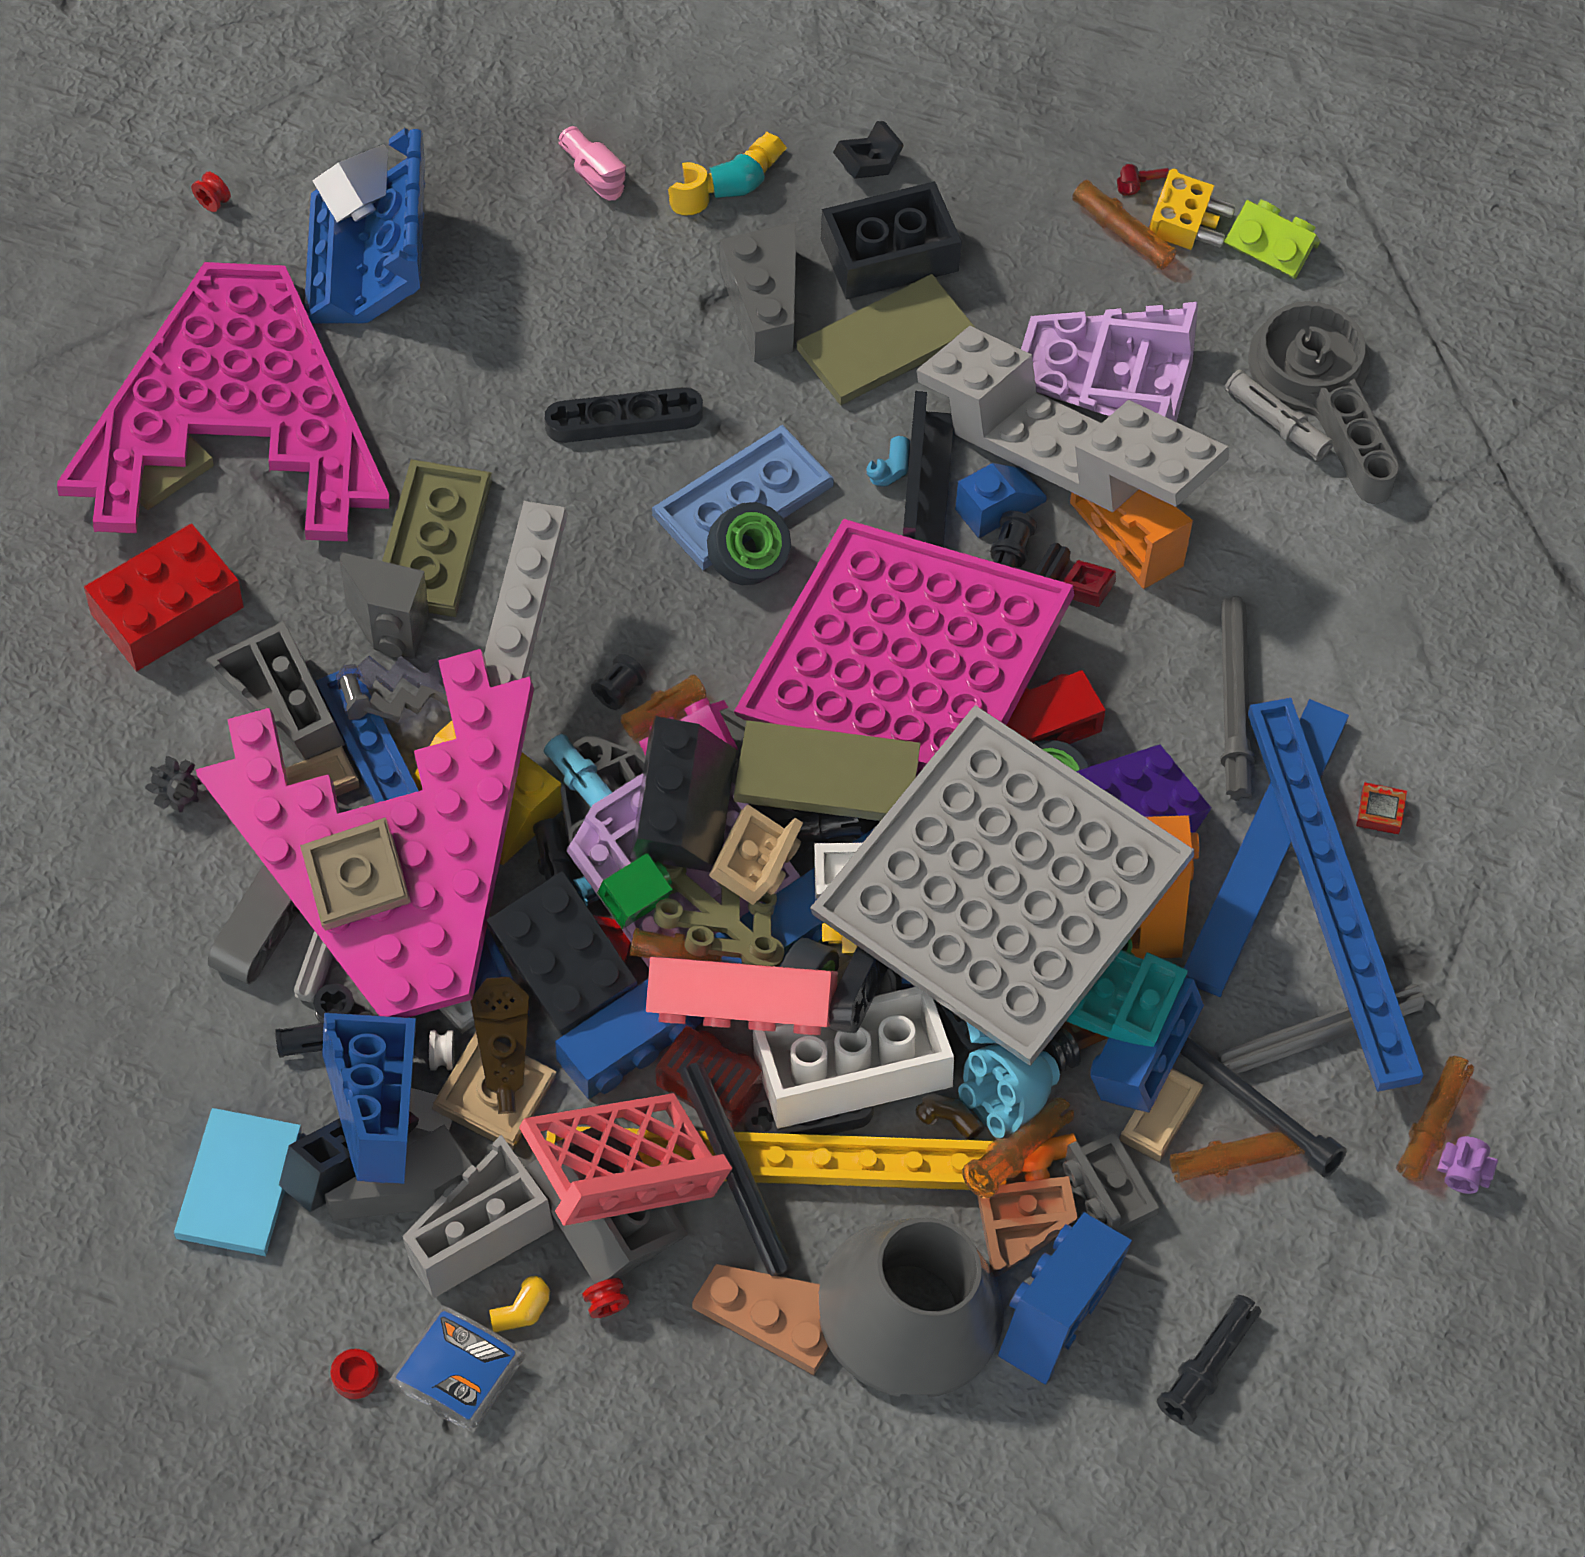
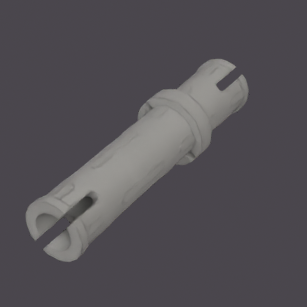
M1237 370L1228 379L1225 391L1232 394L1254 413L1281 432L1280 437L1288 443L1294 442L1312 456L1315 461L1322 460L1329 453L1333 446V440L1312 426L1304 413L1300 411L1294 412L1272 393L1246 375L1243 370Z

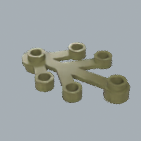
M662 864L672 880L670 886L673 890L671 894L679 892L701 912L683 910L682 905L678 901L666 898L656 904L654 921L664 929L676 927L690 928L685 940V948L690 954L695 956L711 954L741 958L742 964L776 967L781 965L785 953L784 947L779 940L771 936V915L777 902L775 893L770 895L766 892L754 905L748 903V910L754 915L752 932L740 921V896L717 882L721 887L720 904L686 875V868ZM712 931L726 933L733 940L714 938Z

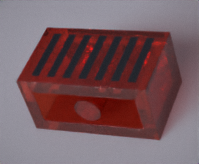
M686 1025L656 1066V1086L669 1094L674 1093L679 1100L695 1109L681 1078V1070L692 1063L702 1062L733 1130L761 1092L763 1070L748 1055L743 1053H737L736 1055L724 1048L720 1041L711 1033L703 1030L697 1032Z

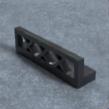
M915 391L903 536L944 548L953 435L951 413L926 411L927 392Z

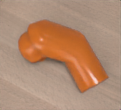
M1071 1133L1034 1143L1021 1162V1171L1025 1172L1026 1182L1050 1179L1047 1168L1054 1160L1066 1158L1067 1146L1076 1141L1075 1135Z

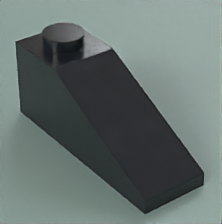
M409 1111L408 1134L419 1122V1118L411 1111ZM340 1118L288 1146L279 1186L309 1212L326 1204L325 1194L356 1177Z

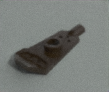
M510 977L486 978L473 995V999L470 1000L487 1089L497 1094L498 1114L516 1113L515 1092L524 1086L529 995ZM497 1039H508L511 1042V1048L504 1053L496 1051L494 1043Z

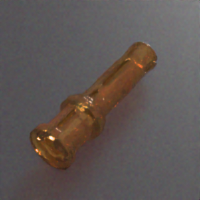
M1061 1097L1053 1098L1034 1118L1021 1126L1007 1139L994 1140L988 1145L987 1153L980 1159H972L966 1163L962 1169V1175L968 1188L981 1198L989 1199L994 1196L999 1190V1184L1006 1178H1014L1021 1173L1024 1160L1066 1124L1073 1121V1110H1069L1063 1116L1060 1115L1071 1106L1069 1102Z

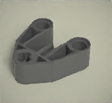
M594 736L582 737L573 744L584 759H590L597 766L596 773L612 792L619 789L618 783L623 786L643 773L645 758L639 752ZM563 775L561 804L569 847L591 807L577 790L569 789L564 783L565 776ZM573 861V863H574V864H573V868H574L578 873L582 874V872L580 871V869L577 867V865H576L575 862Z

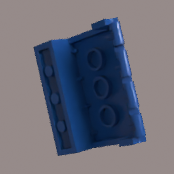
M404 128L389 138V146L406 155L407 158L387 171L386 195L373 203L376 210L365 218L355 222L351 216L336 222L318 189L311 193L304 308L311 323H368L420 289L422 280L421 256L423 250L422 230L425 188V154L423 133L420 129L409 131Z

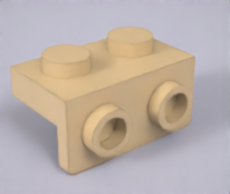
M747 804L739 812L709 876L752 905L766 892L773 895L786 876V872L781 870L784 862L788 863L801 844V841L796 837L803 822L794 818L783 828Z

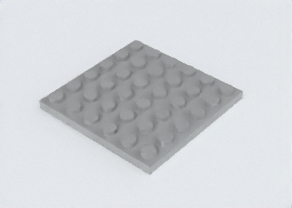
M974 705L810 909L812 915L1031 1066L1192 860L1194 849Z

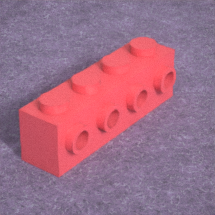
M650 957L646 1012L659 1013L658 1022L686 1024V1015L704 1017L703 1026L730 1028L731 1019L749 1021L748 1029L776 1031V1023L794 1024L793 1033L821 1035V1027H830V1005L837 989L838 972Z

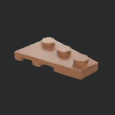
M716 1264L692 1301V1309L812 1375H815L830 1350L819 1323L818 1291L820 1284Z

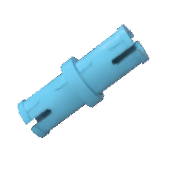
M557 735L546 744L544 754L565 776L564 783L569 789L577 790L590 807L612 793L596 773L597 766L590 759H584L566 735Z

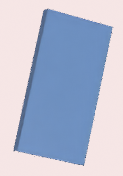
M781 425L652 507V516L702 570H705L713 565L708 557L707 538L712 524L721 514L741 503L758 502L773 508L784 519L832 488L834 478ZM743 535L742 544L747 543L752 538L750 536Z

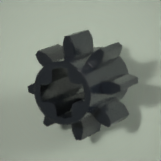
M166 756L164 765L158 768L150 767L153 773L151 783L147 784L145 789L158 794L154 801L156 806L165 809L170 804L172 809L181 813L185 804L191 801H199V798L196 796L198 785L203 783L198 776L191 775L195 764L185 759L179 765L176 759ZM174 780L178 783L175 789L171 786Z

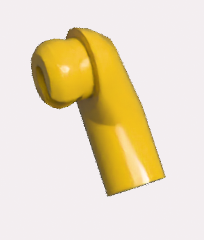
M527 1277L522 1282V1289L513 1305L489 1310L493 1333L530 1326L538 1321L549 1302L550 1289L541 1277Z

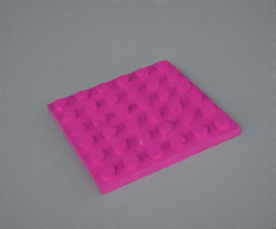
M843 519L735 708L734 713L738 717L749 721L919 742L920 752L917 777L974 705L1007 725L1074 597L1073 585Z

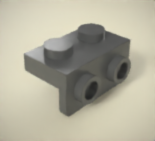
M1115 1131L1083 1147H1080L1077 1141L1067 1146L1063 1169L1066 1176H1069L1071 1185L1074 1188L1080 1186L1086 1196L1085 1206L1090 1216L1121 1233L1158 1215L1159 1206Z

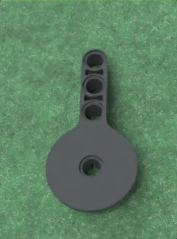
M1296 302L1278 309L1256 331L1251 341L1248 364L1254 381L1289 408L1309 412L1316 416L1327 437L1333 440L1332 447L1357 495L1362 500L1371 504H1380L1387 501L1392 494L1399 465L1361 392L1370 368L1369 353L1361 329L1344 311L1321 302Z

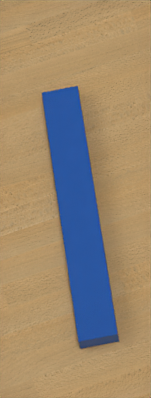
M1309 699L1299 721L1321 780L1346 726L1349 715ZM1271 782L1184 966V969L1188 970L1186 977L1194 979L1197 988L1220 998L1292 843Z

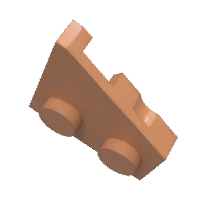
M1069 1176L978 1188L977 1197L989 1262L995 1277L1002 1275L1055 1240L1065 1224L1073 1227L1078 1219Z

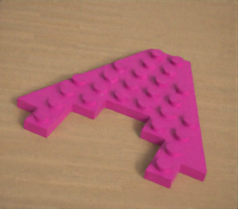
M204 262L57 482L59 496L96 497L93 515L94 532L137 533L144 465L186 467L189 434L270 437L269 470L309 472L305 522L306 540L348 542L350 507L389 509V493L287 268L283 265Z
M481 649L438 660L456 739L414 750L423 789L421 791L340 813L333 780L329 774L289 785L275 717L270 708L227 719L235 759L196 769L198 778L379 1016L408 1018L473 999L488 924L487 919L490 914L534 693V686L530 676L491 687L485 657ZM386 817L391 828L411 903L325 931L321 925L300 845Z

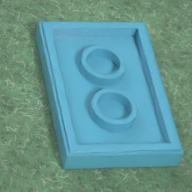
M212 1108L174 1230L175 1238L266 1256L285 1192L279 1186V1181L288 1146L300 1139L302 1134L301 1125Z

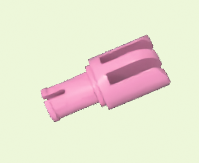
M575 126L566 128L560 134V142L558 144L575 159V171L602 198L608 201L618 199L624 190L623 182L625 181L626 166L603 143L590 142Z

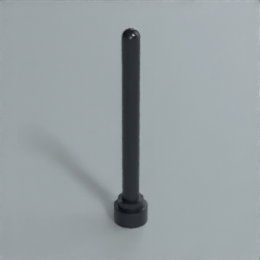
M1189 1037L1187 1038L1180 1054L1305 1151L1304 1157L1308 1159V1166L1322 1177H1328L1337 1170L1346 1156L1347 1150L1332 1137L1325 1138L1322 1135L1317 1137L1196 1042Z

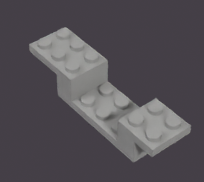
M972 326L967 327L917 369L918 383L949 397L954 435L1111 512H1114L1139 489L1177 507L1229 460V448L1227 445L1130 400H1127L1105 421L1100 423L1037 393L1032 354Z

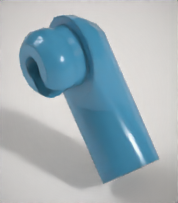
M903 436L893 437L890 441L889 459L884 461L879 458L877 459V465L873 460L868 464L866 472L872 484L886 487L907 474L911 443L908 438Z

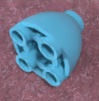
M989 1045L969 1054L964 1065V1083L958 1089L959 1098L969 1109H973L981 1122L989 1128L993 1136L1002 1138L1022 1129L1037 1117L1048 1100L1051 1087L1059 1081V1068L1055 1059L1044 1051L1029 1066L1001 1045Z

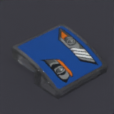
M442 1305L391 1376L389 1382L396 1391L431 1406L438 1417L474 1432L519 1368L526 1354L523 1350L492 1330Z

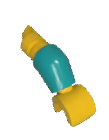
M766 132L744 154H738L731 161L710 167L708 174L706 169L699 164L691 162L682 163L684 184L676 182L668 189L672 210L680 215H694L702 212L708 206L709 193H713L714 198L745 196L751 193L764 181V173L767 171V168H770L787 149L786 145L778 136Z

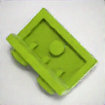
M1260 199L1258 205L1246 200L1224 241L1225 244L1296 280L1312 248H1317L1321 242L1317 234L1313 233L1316 227L1298 217H1295L1291 222L1279 216L1281 210Z

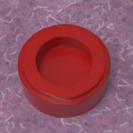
M346 1350L340 1353L331 1365L330 1374L333 1386L345 1398H364L371 1394L378 1384L379 1370L377 1362L365 1350Z

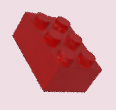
M192 523L83 586L91 615L136 672L244 608L239 580Z

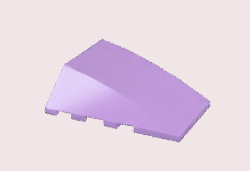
M1183 303V308L1163 310V305L1146 306L1145 312L1122 313L1121 308L1107 309L1104 315L1087 317L1085 311L1031 316L1021 350L1032 354L1036 392L1107 416L1113 414L1127 400H1130L1176 422L1193 363L1198 303Z

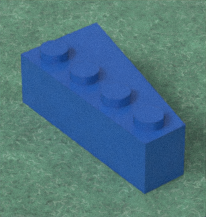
M324 1013L322 1055L357 1181L404 1184L416 1018Z

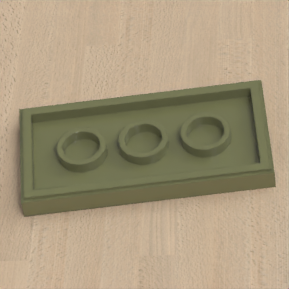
M933 274L798 340L797 350L841 406L924 364L967 327L972 326L975 328V326Z
M411 459L382 561L424 571L429 613L456 617L492 484V472Z
M746 720L734 790V802L881 821L916 778L920 743Z

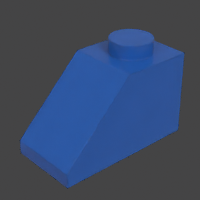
M991 463L958 481L955 510L974 534L981 538L1000 527L999 521L1003 513L1007 511L1026 513L1045 503L1047 497L1023 468Z

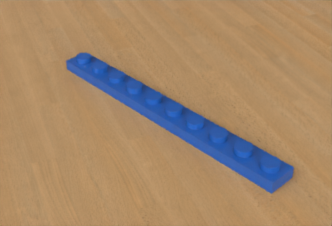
M354 664L316 680L317 687L374 804L418 792L419 790L383 718L368 712L360 719L349 720L347 703L339 682L342 676L347 674L356 675L362 695L365 694L369 701L372 698L356 665ZM488 927L486 929L474 994L486 978L510 977L514 981Z
M1292 698L1250 705L1248 716L1376 1090L1379 1092L1419 1084L1423 1078V1072Z

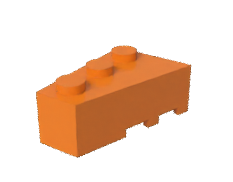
M1139 489L1114 512H1111L1071 492L1070 504L1143 590L1184 567L1193 520L1179 508Z
M1189 815L1146 817L1193 848L1194 857L1130 938L1133 946L1131 952L1140 959H1144L1146 952L1159 958H1182L1190 881H1193L1194 878L1193 859L1199 858L1198 833L1190 832Z

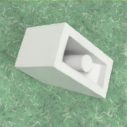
M384 144L338 162L312 180L336 222L351 216L355 222L365 218L376 210L373 203L386 195L388 150Z

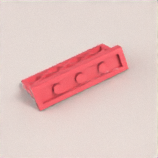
M674 1093L524 1118L519 1126L561 1199L555 1212L563 1226L712 1198L732 1170L724 1154L711 1155ZM666 1110L674 1123V1128L651 1117L652 1112ZM624 1118L640 1126L637 1134L615 1124V1119ZM586 1124L602 1132L600 1141L576 1130L577 1126ZM648 1130L668 1140L666 1149L643 1138L645 1131ZM541 1131H549L565 1139L562 1148L545 1140ZM610 1136L632 1147L629 1156L606 1145L608 1137ZM570 1143L593 1153L592 1162L569 1152ZM675 1144L690 1151L695 1159L687 1160L673 1153ZM640 1151L660 1161V1166L650 1167L636 1160L637 1152ZM600 1157L623 1168V1172L613 1174L597 1166ZM562 1164L586 1175L585 1179L570 1183L561 1168Z

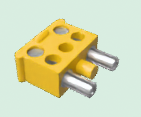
M1171 169L1153 213L1147 237L1149 239L1158 238L1189 250L1192 249L1195 239L1220 248L1223 245L1225 235L1200 225L1216 229L1220 216L1206 212V210L1231 218L1235 212V205L1211 197L1214 185L1180 174L1177 169Z

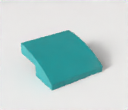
M1121 950L1066 1021L1112 1039L1154 1047L1188 970L1149 952H1146L1142 960Z

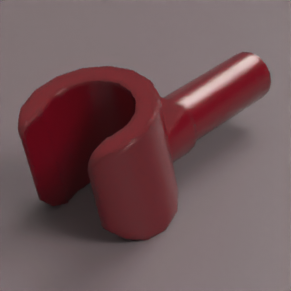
M1126 164L1122 167L1120 171L1121 176L1117 179L1118 192L1125 196L1136 194L1140 190V182L1167 178L1169 169L1138 171L1137 166Z

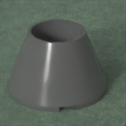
M927 1217L896 1219L873 1224L860 1230L848 1238L835 1251L824 1270L819 1286V1323L831 1352L838 1362L856 1379L877 1391L898 1397L901 1394L928 1395L929 1398L940 1396L962 1387L977 1376L986 1366L1001 1336L1004 1308L1001 1291L995 1275L970 1238L953 1224L940 1219ZM900 1266H914L925 1269L945 1283L953 1296L955 1306L943 1311H924L913 1308L901 1301L892 1292L883 1272Z

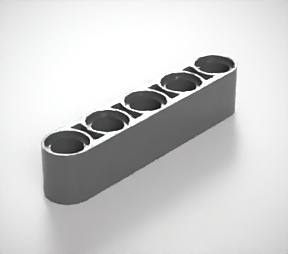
M337 801L340 813L354 809ZM265 865L262 866L219 933L208 956L209 967L248 985L258 978L299 913L298 908Z

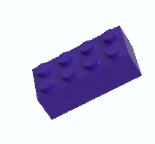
M1161 744L1076 771L1144 817L1189 815L1190 832L1197 831L1212 808Z

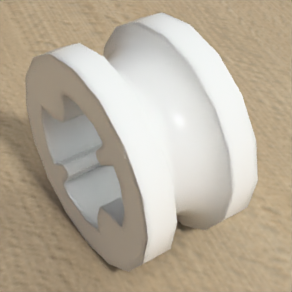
M430 1030L429 1065L431 1071H436L441 1065L445 1066L447 1070L454 1069L453 1030H447L444 1035H439L436 1030Z

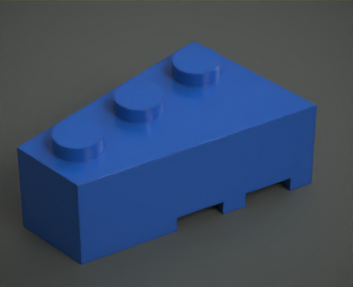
M1083 1212L1073 1227L1065 1224L1052 1248L1055 1249V1252L1052 1256L1045 1252L1037 1262L1031 1275L1034 1278L1033 1282L1030 1285L1022 1282L1015 1292L1009 1305L1015 1309L998 1357L1046 1385L1054 1374V1368L1062 1349L1065 1347L1069 1350L1077 1336L1074 1334L1087 1314H1092L1121 1269L1132 1240Z

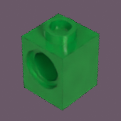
M646 853L604 879L597 894L621 929H624L654 910L660 900L669 897L673 890L670 886L672 880L666 868L659 861L654 863L649 854Z

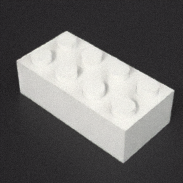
M917 987L875 996L859 1030L855 1034L833 1031L830 1027H821V1035L793 1033L794 1024L776 1023V1031L753 1030L754 1057L777 1129L953 1087L954 1055L933 998Z

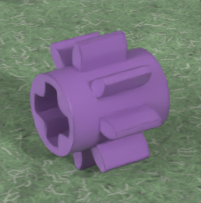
M1464 1136L1458 1138L1456 1145L1450 1142L1446 1143L1437 1170L1447 1173L1445 1183L1450 1188L1461 1193L1473 1194L1478 1191L1480 1185L1489 1188L1498 1159L1489 1157L1491 1148L1487 1143L1474 1137Z

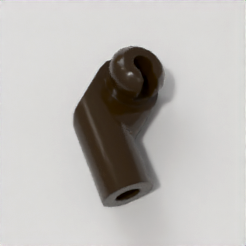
M931 1093L922 1097L923 1102L915 1109L916 1116L926 1125L935 1124L938 1118L949 1120L966 1140L975 1139L984 1129V1125L957 1098Z

